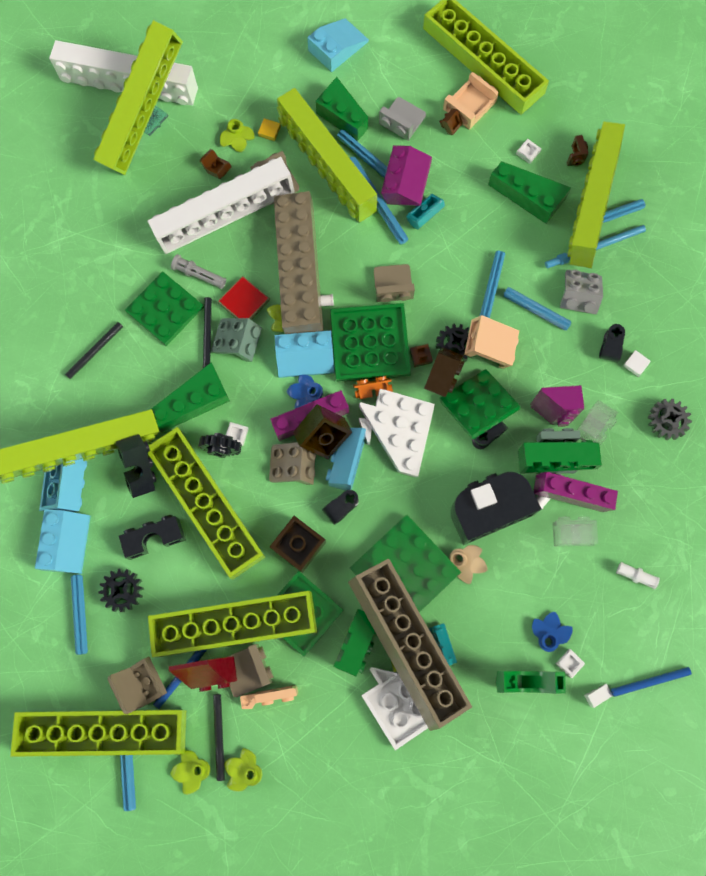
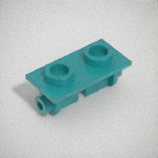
M445 623L428 628L449 666L457 663Z

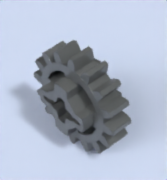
M663 399L661 403L657 402L654 405L655 407L650 409L652 414L648 416V419L652 420V422L648 425L654 426L653 433L659 432L658 438L664 435L665 440H669L671 437L673 440H676L679 436H684L685 432L690 429L687 425L692 423V420L687 417L691 413L685 412L688 407L684 406L682 408L681 401L675 404L674 399L669 400V402Z

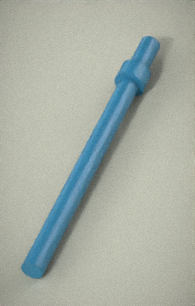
M644 225L601 240L598 242L596 250L646 231ZM568 253L559 254L556 258L546 261L545 267L548 269L556 265H564L569 262L571 257H567Z

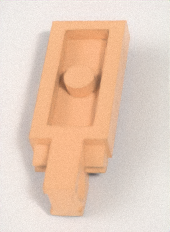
M292 685L241 695L242 709H252L256 703H261L262 706L274 703L273 700L282 699V702L292 701L298 694L297 686Z

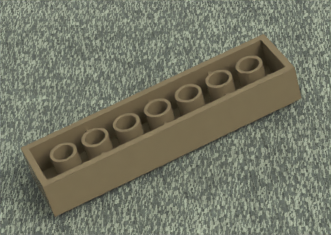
M310 191L274 196L282 328L285 334L323 331L314 209Z
M387 559L352 578L348 582L428 729L430 731L440 729L471 709V703L391 561Z

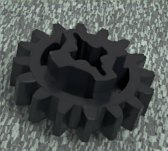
M455 323L452 325V328L445 326V332L440 330V336H437L436 342L438 343L436 344V349L441 350L443 347L463 355L462 360L467 362L468 358L467 355H464V346L467 343L469 327L464 330L462 329V324L457 328ZM447 337L448 342L444 345V340Z
M222 433L201 436L198 445L200 449L207 451L208 455L219 458L239 455L242 446L241 442L233 440L232 436L223 435Z
M119 568L117 574L115 571H110L111 577L104 576L106 582L100 583L103 590L98 591V594L104 595L100 601H107L105 607H112L113 612H117L119 608V611L123 613L125 612V607L128 610H132V604H139L137 598H143V595L139 594V591L144 590V587L139 586L142 580L136 579L138 574H131V570L128 569L123 572V569ZM126 577V579L120 582L116 581L117 578ZM119 587H123V594H119ZM121 599L127 600L123 604H117Z

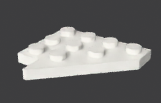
M380 389L375 406L360 402L359 408L397 472L418 477L435 404Z
M371 667L370 671L378 685L361 696L391 745L397 750L428 729L399 674Z

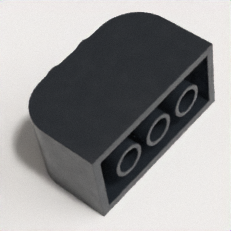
M505 472L497 476L494 473L485 477L486 480L481 483L477 480L468 484V487L457 496L451 507V518L463 546L532 517L542 510L530 483L523 475L516 472ZM490 483L497 503L477 510L470 491Z

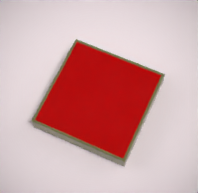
M242 276L218 300V304L235 318H249L252 320L270 301V298Z

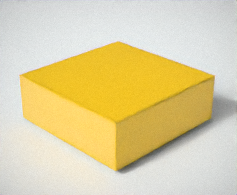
M264 118L258 131V136L275 141L281 124Z

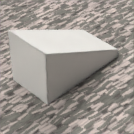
M359 418L361 428L366 429L365 440L367 445H370L372 428L365 418Z
M604 684L584 696L589 706L595 708L613 695L608 685Z

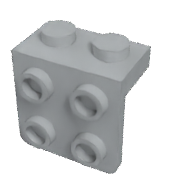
M398 97L389 109L383 106L379 111V124L409 141L425 119L426 112Z
M566 270L565 290L560 308L597 314L603 299L602 276L596 273Z

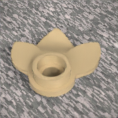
M468 545L464 549L457 548L450 554V561L462 572L457 577L467 584H471L473 573L477 574L487 571L485 561L479 557L482 552L480 547ZM457 555H461L463 561H459Z

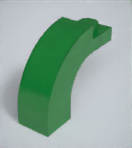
M497 671V693H566L565 672Z

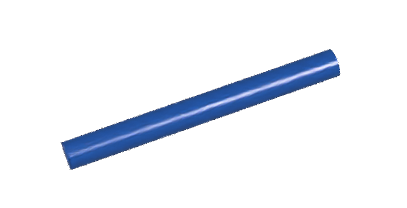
M207 650L196 651L187 663L199 661ZM175 676L166 687L167 693L158 698L153 705L160 709L182 681Z
M686 667L611 689L613 697L686 677L692 673L690 668Z

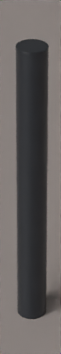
M210 297L204 298L203 368L210 364L212 298Z
M117 322L65 375L69 379L75 376L123 326Z
M221 694L213 695L216 777L217 781H224Z

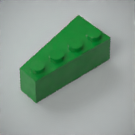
M503 161L491 173L488 183L490 187L545 224L548 223L566 200L571 190L569 186Z
M211 362L151 409L153 410L158 429L162 433L228 403L230 400Z
M592 440L581 442H524L518 450L520 474L594 470L602 466L599 442H593Z

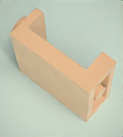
M472 72L469 75V80L453 96L448 95L445 98L443 110L449 113L452 108L457 109L463 122L462 125L470 130L496 103L499 92L494 86L485 82L481 76Z
M482 315L471 320L464 355L469 357L479 355L499 363V368L502 369L510 367L515 361L519 330Z

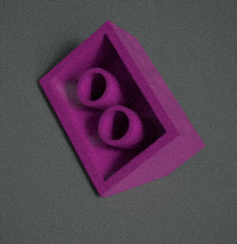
M393 145L381 191L387 204L421 206L432 156L412 146Z
M582 385L541 388L531 402V408L552 425L558 424V427L569 426L584 410Z

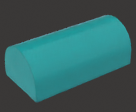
M431 193L422 201L421 206H416L406 215L410 225L417 230L420 229L445 207L444 200Z

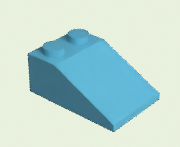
M346 18L321 26L307 37L308 51L331 72L369 42V39Z

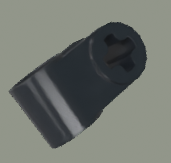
M613 324L605 332L599 353L600 359L614 362L620 361L625 337V329L622 325Z
M501 421L473 439V446L476 449H485L495 439L499 438L508 429V426Z
M346 490L328 503L322 511L336 525L358 505V495L353 490ZM346 496H354V503H345L347 501Z

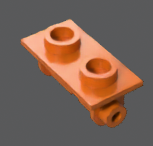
M386 376L375 377L374 381L369 382L368 379L357 380V384H353L354 388H358L357 391H354L355 397L360 399L373 397L372 390L374 389L376 396H378L380 389L393 392L392 384L388 385V382H392V380Z

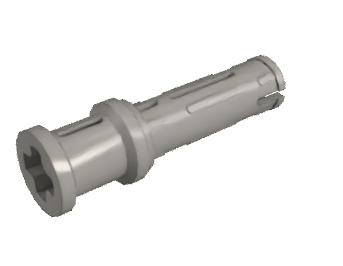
M176 254L172 260V270L177 269L188 277L194 276L220 289H223L226 284V278L196 266L194 261L185 260L179 254Z

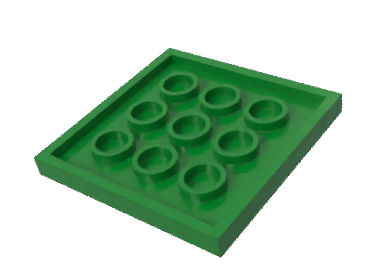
M404 303L330 309L336 382L375 379V377L383 376L387 378L411 376Z
M405 515L350 567L357 576L389 559L419 612L462 573L408 515Z

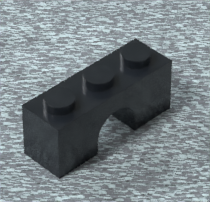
M139 434L116 441L119 457L124 467L135 466L133 469L123 472L132 498L155 491L154 482H156V477L150 469L153 467L150 456L147 455V452H150L147 441H143Z
M167 515L161 518L162 521L156 523L154 521L147 522L142 525V528L136 530L135 528H130L123 531L124 534L119 535V540L124 557L132 560L149 554L147 541L154 535H159L163 545L166 547L186 541L179 518Z

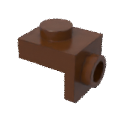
M578 135L574 138L571 145L573 153L570 154L567 160L568 166H579L587 158L588 144L584 141L583 135Z
M210 149L200 159V163L206 172L218 179L225 176L232 168L230 163L219 158L213 149Z

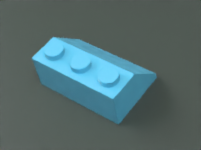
M331 331L274 335L279 378L334 373Z
M351 428V435L332 455L331 462H334L332 470L328 469L326 480L329 481V487L345 491L352 490L365 442V428Z
M79 459L73 465L64 467L61 464L55 466L56 469L44 472L39 511L50 509L79 512L82 505L81 494L85 484L83 478L87 461Z
M44 509L35 569L82 574L91 516L69 511Z

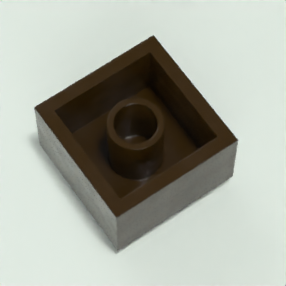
M442 347L438 352L424 389L446 397L448 392L452 394L458 380L455 379V375L459 376L465 363L462 361L463 355Z
M316 404L293 433L300 447L329 459L351 435L352 430L344 417Z
M294 515L270 545V548L303 573L325 545L326 539Z

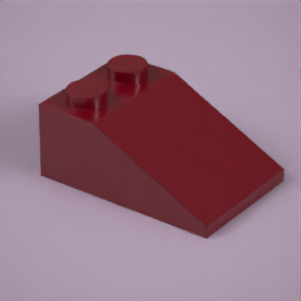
M234 656L169 666V671L190 689L199 688V692L212 690L211 686L218 685V689L230 687L231 682L237 681Z

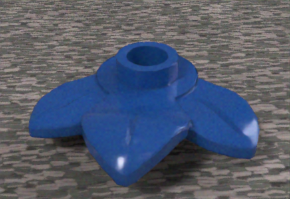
M299 375V383H295L287 389V394L296 399L295 409L318 400L323 395L322 386L315 383L309 375ZM316 389L315 393L311 394V391Z
M556 612L549 613L543 621L534 619L532 623L533 634L538 638L540 648L546 652L555 651L559 644L567 643L573 632L571 626H561ZM546 638H550V639H551V641H552L551 645H549V646L546 645V643H545V639H546Z

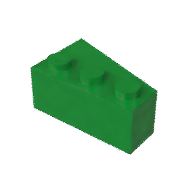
M336 77L315 101L316 114L338 129L345 130L358 141L368 130V116L338 77Z
M357 609L333 666L355 677L358 673L362 674L366 665L363 659L366 653L370 655L374 645L371 642L374 634L377 635L364 611Z

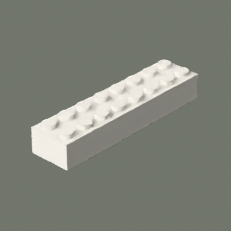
M55 40L49 59L60 80L63 82L92 86L98 89H108L118 93L123 91L124 81L129 77L131 65L137 59V56ZM178 63L173 64L159 96L160 100L193 106L198 86L192 66Z
M282 157L272 159L260 167L253 168L244 175H238L229 182H224L212 190L203 192L202 195L196 198L188 199L179 206H174L162 214L153 216L152 219L148 220V223L165 254H168L273 203L274 196L294 193L291 174Z

